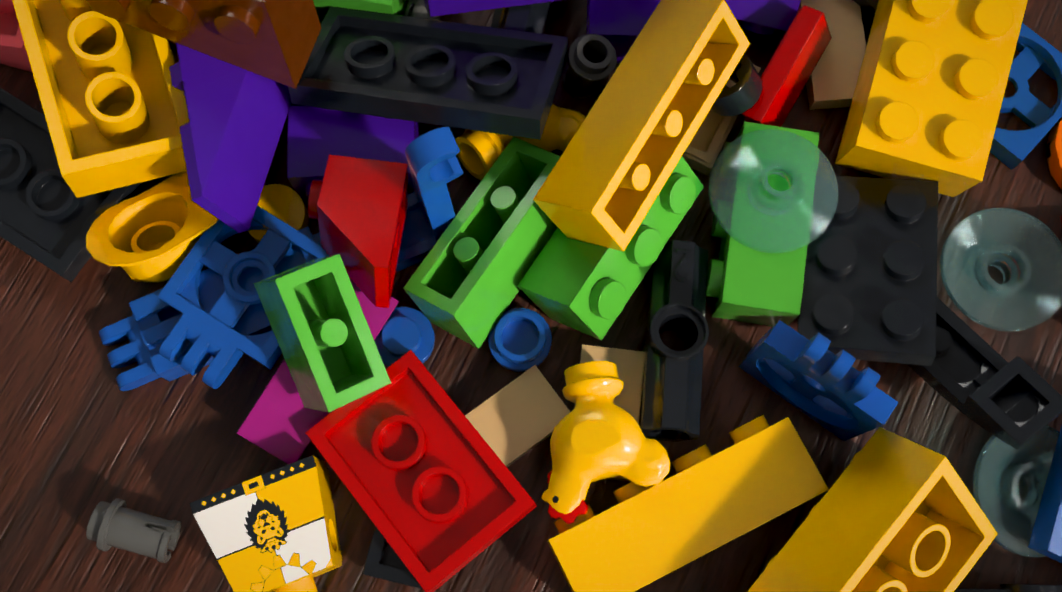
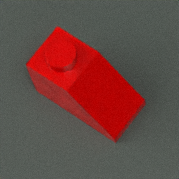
M329 154L323 181L313 180L311 183L308 199V216L310 219H317L319 221L321 247L328 255L340 254L349 278L376 307L389 308L408 208V164Z

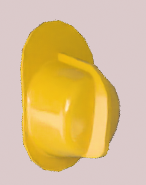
M186 171L173 175L145 192L108 208L93 221L86 234V249L94 260L108 266L122 267L130 278L136 282H162L172 277L201 235L216 224L219 219L192 201Z

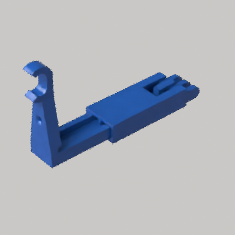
M449 126L437 128L419 136L405 149L414 192L408 194V208L396 272L423 261L455 218L446 183L458 178L464 172L456 158L460 149ZM308 226L298 230L321 245L320 232L313 235ZM292 244L275 268L277 274L306 263L302 251ZM254 267L245 269L239 277L241 288L247 291L255 290L256 288L253 283L263 280L262 271ZM206 269L200 274L199 295L205 312L209 314L226 289L223 284V277L211 269ZM162 289L129 302L133 313L132 316L106 326L99 331V336L104 346L115 345L128 339L130 343L107 354L111 368H122L138 362L139 366L127 370L116 377L120 391L138 388L160 377L170 382L189 374L181 368V362L193 345L191 342L182 355L173 362L159 354L162 343L183 315L157 297ZM262 303L249 305L233 330L241 335H257L272 331ZM213 356L209 358L205 366L211 364L214 360Z

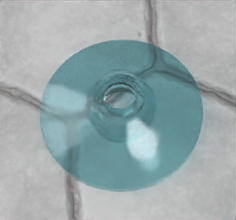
M763 129L738 137L720 153L710 174L709 201L717 221L733 239L757 251L785 253L810 244L828 227L837 208L838 183L829 160L812 142L789 131ZM771 174L782 176L788 181L789 189L785 191L773 189L768 183V176Z
M1011 208L985 209L966 217L948 235L940 257L942 281L954 305L972 321L998 331H1021L1046 321L1062 305V244L1053 231L1034 216ZM988 266H994L1001 271L1003 275L1002 284L996 283L990 277L987 269Z
M1048 425L1018 450L992 435L983 446L974 469L973 497L998 533L994 541L1007 551L1020 556H1045L1029 549L1028 545L1060 433Z

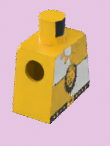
M314 455L189 503L198 525L234 592H318L314 577L342 566V555L328 469L325 461Z

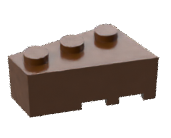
M86 0L93 11L294 89L297 88L322 29L313 0Z

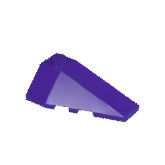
M176 43L179 62L170 66L169 70L172 87L184 91L189 121L179 128L192 201L236 232L241 233L250 228L291 105L288 86Z

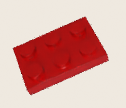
M409 350L386 369L391 384L333 410L305 433L425 592H435L536 508L537 505L412 350Z

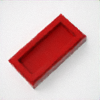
M806 5L799 9L760 77L763 90L759 100L752 108L742 113L746 122L779 127L783 125L832 39L824 12Z

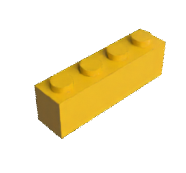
M661 0L533 199L567 238L623 252L627 248L750 45L725 0Z
M762 415L729 432L734 445L712 456L705 444L672 461L671 463L677 474L662 481L660 484L645 487L630 482L613 492L619 504L595 516L590 504H588L587 513L579 515L573 523L567 524L562 519L555 521L554 524L559 535L549 539L547 542L571 591L635 592L828 491L829 489L789 417L769 426L765 416Z

